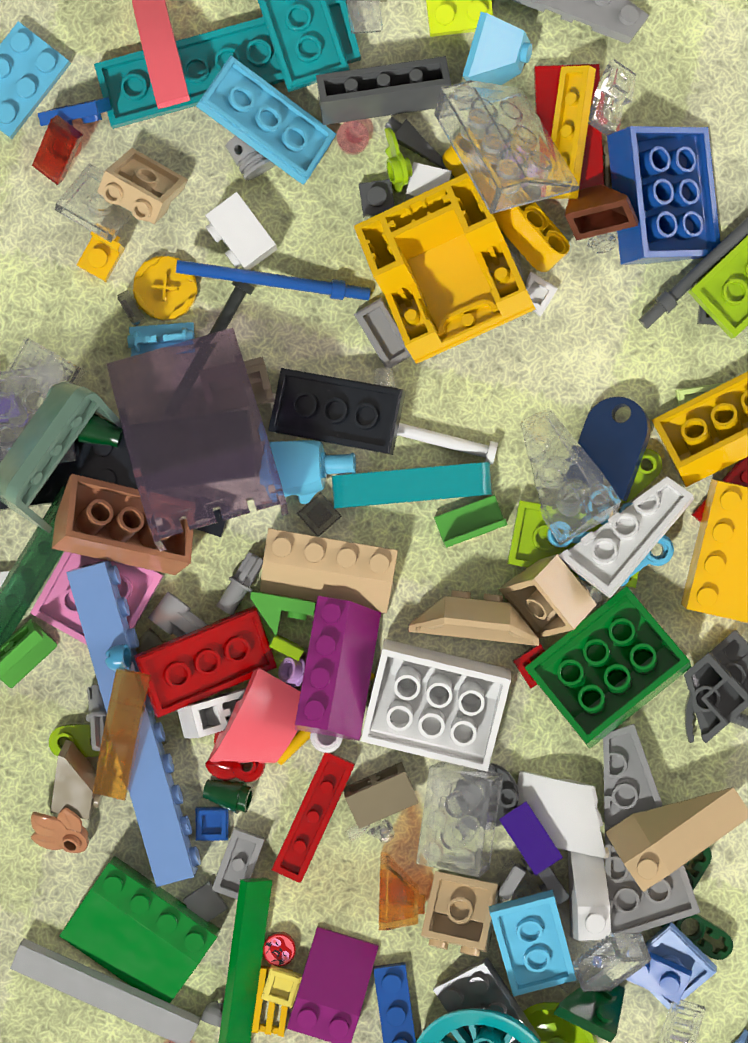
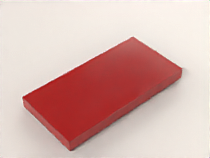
M599 64L534 67L538 197H545L543 196L560 72L561 67L590 65L596 69L579 190L600 184L604 185Z
M254 606L134 655L155 716L158 718L250 679L253 671L258 668L265 672L277 668L258 610Z

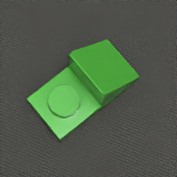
M251 591L250 599L276 636L279 634L283 610L288 611L287 617L299 620H307V615L314 616L316 601L259 591Z

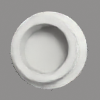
M317 733L310 734L312 745L322 753H331L337 750L343 740L340 737Z

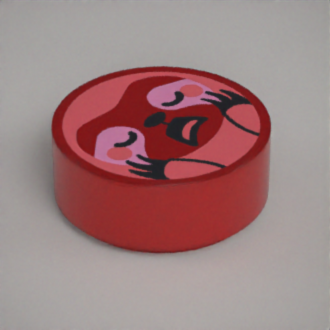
M274 932L269 935L263 947L265 959L274 966L289 964L296 952L294 939L285 932Z

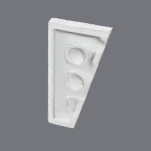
M667 476L635 499L628 508L610 517L606 524L581 538V542L570 550L566 549L559 554V557L570 569L608 598H611L692 503L694 496Z

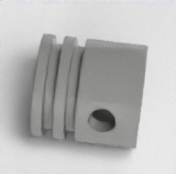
M234 136L225 145L237 167H240L239 170L241 174H244L243 177L246 181L262 175L275 166L274 163L237 136Z

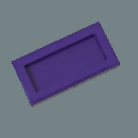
M527 801L499 819L535 876L563 859Z

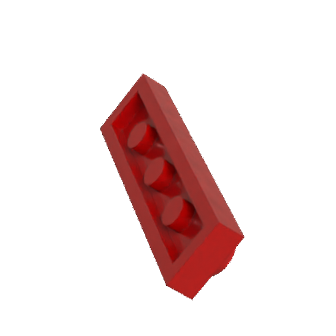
M324 753L273 864L272 871L298 883L302 882L355 763L333 753Z

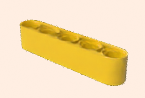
M462 132L443 153L442 160L448 170L452 171L451 173L455 178L468 171H474L500 230L536 270L548 272L569 252L570 245L568 240L482 140L472 132Z

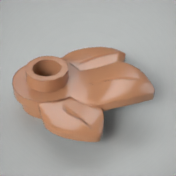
M64 807L57 817L37 812L32 813L31 824L35 832L32 834L31 839L39 846L49 850L63 849L69 853H81L87 849L89 844L88 831L82 826L80 817L70 809Z

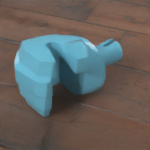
M314 440L269 442L266 445L265 453L261 460L260 484L266 488V492L272 500H285L287 496L297 495L300 504H307L317 492L325 488L327 474H356L355 454L326 455L323 443Z

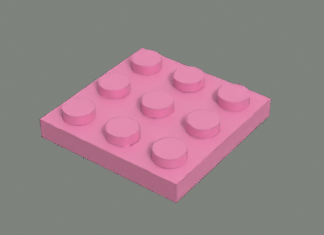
M64 551L30 613L87 645L66 572L104 560ZM111 561V565H116L120 573L121 584L117 586L120 596L127 599L130 616L126 617L129 628L132 629L136 627L164 575L157 571Z

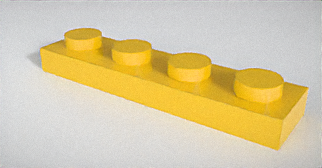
M590 65L561 67L543 196L550 199L578 198L596 69Z

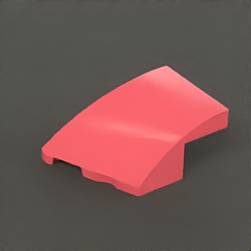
M260 668L254 670L243 698L235 704L225 731L218 735L209 761L276 763L298 731L295 730V721L301 691Z

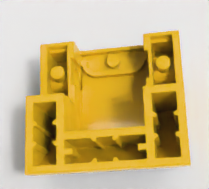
M473 170L354 225L373 277L387 299L404 345L416 364L536 310Z

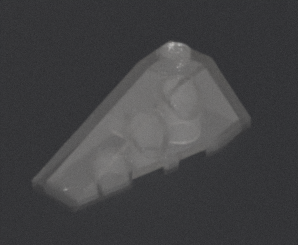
M549 407L521 421L520 425L533 470L542 517L559 545L608 520L617 513L621 500L601 470Z

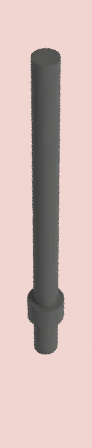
M748 217L668 292H662L655 299L656 304L638 319L644 328L648 329L665 312L669 314L678 305L677 301L748 235Z

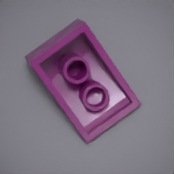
M317 926L297 995L291 1009L287 1029L331 1043H351L379 945Z

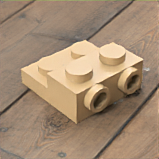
M131 148L105 170L97 192L103 195L108 203L120 205L131 211L136 219L155 224L167 213L171 202L184 190L188 179Z
M435 871L421 936L430 939L429 946L447 950L448 945L453 944L461 946L460 953L479 957L480 951L488 952L494 927L488 906L497 903L500 886L494 883Z

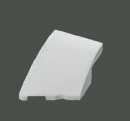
M520 771L517 784L519 793L518 806L527 801L557 848L600 858L609 857V850L604 847L600 829L603 823L601 814L597 809L598 799L595 786L570 779H554L528 771Z

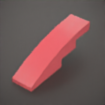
M132 0L139 36L158 109L190 101L166 1Z

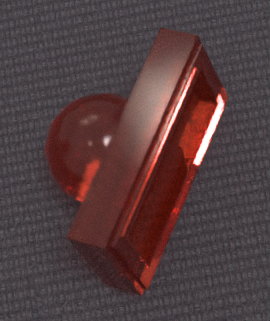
M56 115L50 120L32 166L56 185L60 184L64 180L73 158H76L81 151L83 134L59 115Z

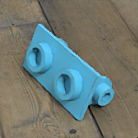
M194 322L129 327L130 335L127 336L128 348H131V359L196 355Z

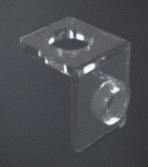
M346 0L351 33L382 31L383 24L379 0Z

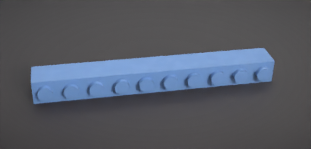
M107 560L72 569L66 572L156 887L193 878L198 870L197 866L201 865L200 855L197 847L191 846L189 835L192 834V827L189 817L187 815L183 816L180 804L183 803V795L179 784L174 785L171 773L174 772V764L170 753L165 754L162 744L166 740L163 725L161 722L156 723L153 707L134 655H137L135 648L139 647V641L135 629L129 628L126 617L130 616L129 605L126 597L120 596L117 586L121 584L119 570L116 565L112 566L111 561ZM127 644L132 655L130 670L118 672L109 669L105 663V659L108 658L106 651L112 646Z

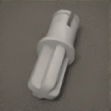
M251 552L246 555L235 576H230L229 580L231 582L220 601L216 604L218 608L230 615L235 614L247 591H252L250 586L263 565L261 557Z
M92 685L87 688L89 714L86 715V721L90 722L92 749L94 751H104L110 747L109 720L99 685Z

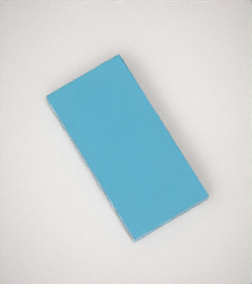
M233 56L228 58L196 105L197 108L302 185L309 179L337 135Z

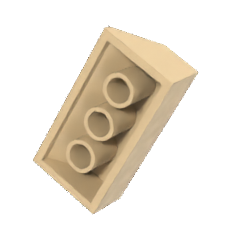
M268 528L260 592L316 602L318 596L348 600L387 614L398 550Z

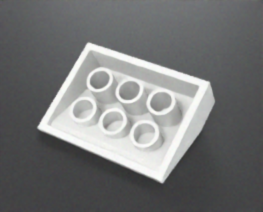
M384 639L360 741L488 772L511 683V669Z

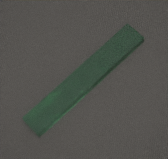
M62 486L43 517V520L53 529L48 533L37 527L0 587V646L11 637L64 552L52 549L55 517L66 489L65 486Z

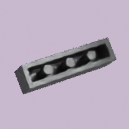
M446 56L316 75L323 125L451 106V80Z

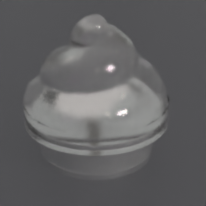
M614 231L585 238V241L595 254H603L617 246L616 239L618 238V233Z

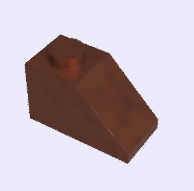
M602 184L580 189L577 199L568 200L565 217L576 241L635 227L639 223L628 196Z

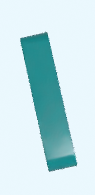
M489 462L331 476L334 509L493 495Z

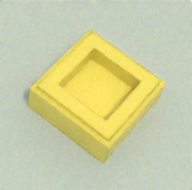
M271 965L261 999L292 1008L302 974Z

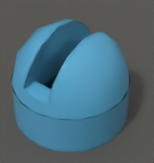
M127 644L115 645L106 651L108 658L105 659V663L109 669L118 672L130 670L132 655Z

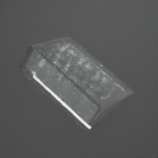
M473 80L441 87L434 115L490 214L579 189V184L522 88Z

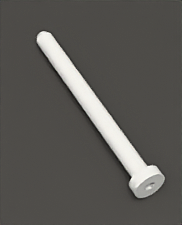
M399 423L397 433L398 436L486 458L485 462H489L491 465H493L498 447L497 442L490 441L489 445L403 423Z

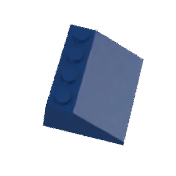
M629 126L607 135L612 189L628 196L639 221L638 226L617 231L620 264H651L706 257L721 242L708 127Z

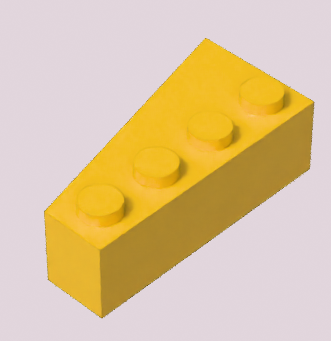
M711 479L681 605L689 610L748 623V487Z

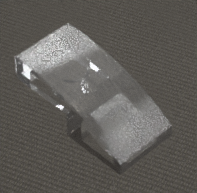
M615 59L609 61L599 81L588 124L606 136L620 130L623 106L633 102L636 79L634 72Z

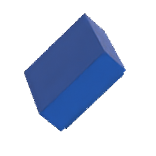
M224 807L195 808L196 841L229 840L228 809Z

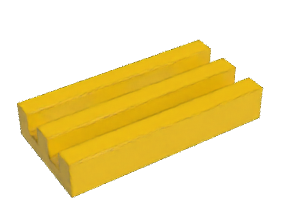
M261 965L252 1033L265 1032L266 1035H271L272 1033L284 1037L288 1007L281 1006L279 1026H272L275 1003L269 1001L266 1025L260 1024L263 1003L261 997L265 987L266 974H269L270 970L269 966Z

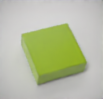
M279 634L274 636L269 646L299 661L305 650L303 646Z

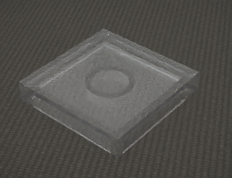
M89 163L56 202L55 211L112 243L133 214L120 205L108 203L103 195L97 192L104 171Z

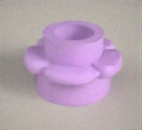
M290 657L285 658L279 666V679L292 687L300 686L303 682L305 661L303 659L297 661Z

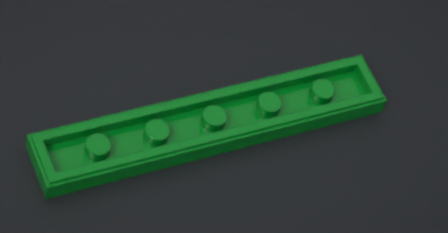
M266 877L240 879L218 1043H251L273 881Z

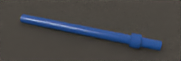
M177 260L175 273L326 294L331 299L343 300L346 297L369 301L370 288L348 285L343 280L332 279L331 282L182 260Z

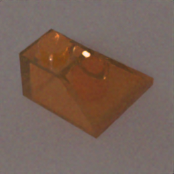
M380 852L379 930H391L418 924V914H425V895L419 894L418 884L387 852Z

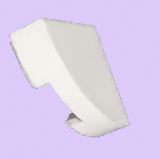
M530 272L525 286L536 309L533 311L541 317L558 288Z

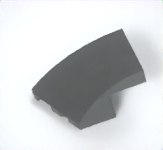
M734 630L684 674L687 688L691 695L693 709L701 730V737L705 743L711 740L748 707V642L737 630Z

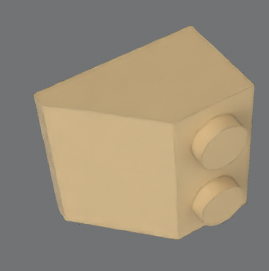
M558 554L538 560L499 589L538 638L574 630L597 605L590 596L588 589L577 580L568 565L563 562Z

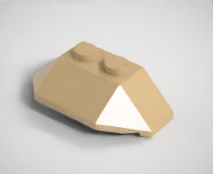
M452 590L451 596H442L408 624V632L539 646V638L509 602H503V595L484 593L483 599L470 598L471 592Z

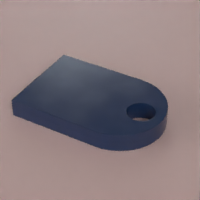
M610 397L595 405L586 418L564 480L568 483L627 502L651 433L650 420L644 409L633 400L625 397ZM624 406L629 407L631 410L629 419L623 423H618L615 419L617 410Z

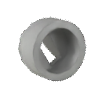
M212 1001L207 1004L201 1020L220 1027L224 1003Z

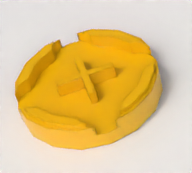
M170 256L153 257L144 262L135 274L133 284L134 298L139 308L152 318L162 321L175 320L186 314L195 303L198 293L197 279L193 275L175 273L177 260H181L179 258Z

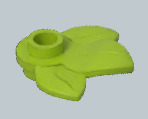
M385 128V135L389 147L385 150L389 157L386 160L387 173L392 183V188L399 193L402 191L403 185L408 184V177H412V166L409 158H404L400 152L394 131L391 128Z

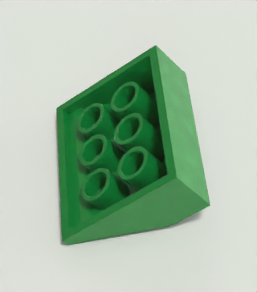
M626 586L583 620L574 630L568 632L528 664L525 669L590 749L691 668V663Z
M114 856L59 937L130 986L171 1003L218 937L220 928L195 914L183 902L160 886L156 887L154 882Z

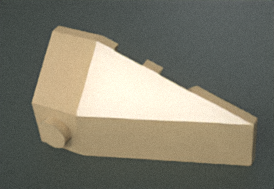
M734 787L647 811L633 813L605 831L622 862L642 892H644L748 819V808Z

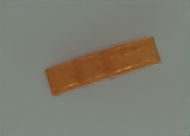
M123 668L116 669L97 764L94 794L126 800L140 739L139 733L146 706L144 704L151 678L149 674Z

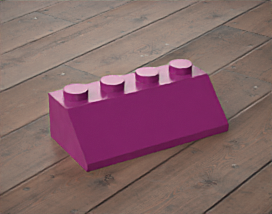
M324 596L317 597L295 730L360 741L381 612L348 600Z

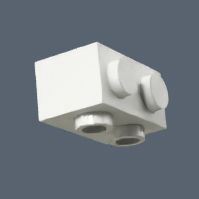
M237 192L205 215L210 223L206 226V229L216 242L223 240L229 250L225 254L235 268L242 266L244 270H251L278 250L274 241Z

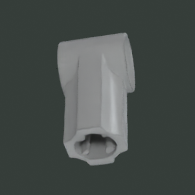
M170 592L166 593L148 617L164 631L177 637L208 625L193 614L189 606Z

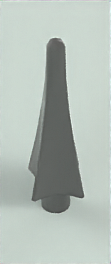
M394 117L389 119L384 127L391 128L394 131L399 145L429 160L438 167L448 170L443 163L442 156L419 134L407 119L403 124Z

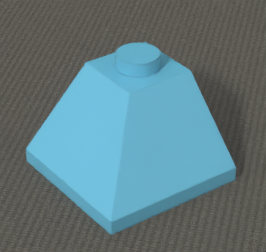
M480 13L462 75L476 96L483 97L522 73L524 63H528L532 55V43H530L526 32L488 13Z

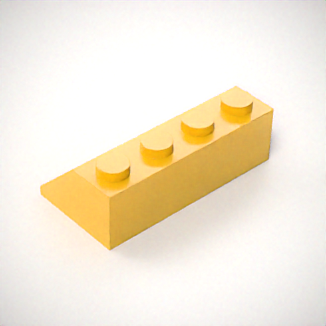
M748 371L652 419V423L685 487L748 457Z

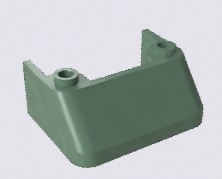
M66 381L53 385L49 389L45 401L0 462V501L11 510L50 533L53 528L29 508L33 499L94 413L123 429L125 425L105 402L88 388Z

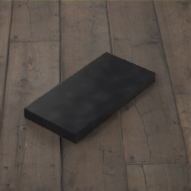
M281 368L268 431L393 455L406 391L393 387Z

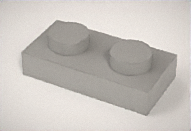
M234 827L212 891L238 900L240 879L251 878L265 840L264 837Z

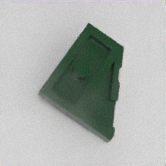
M595 974L561 1001L554 1010V1015L611 1043L617 1035L625 988L599 974Z

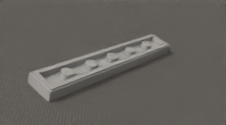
M25 938L21 941L10 968L175 1043H190L201 1017Z

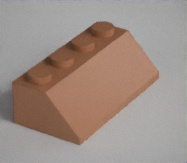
M71 474L55 517L52 549L177 575L191 564L196 503Z

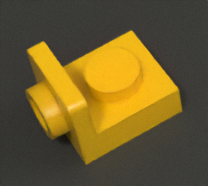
M103 228L101 233L92 229L90 232L92 238L80 257L77 266L107 282L125 248L118 243L120 237L105 228Z

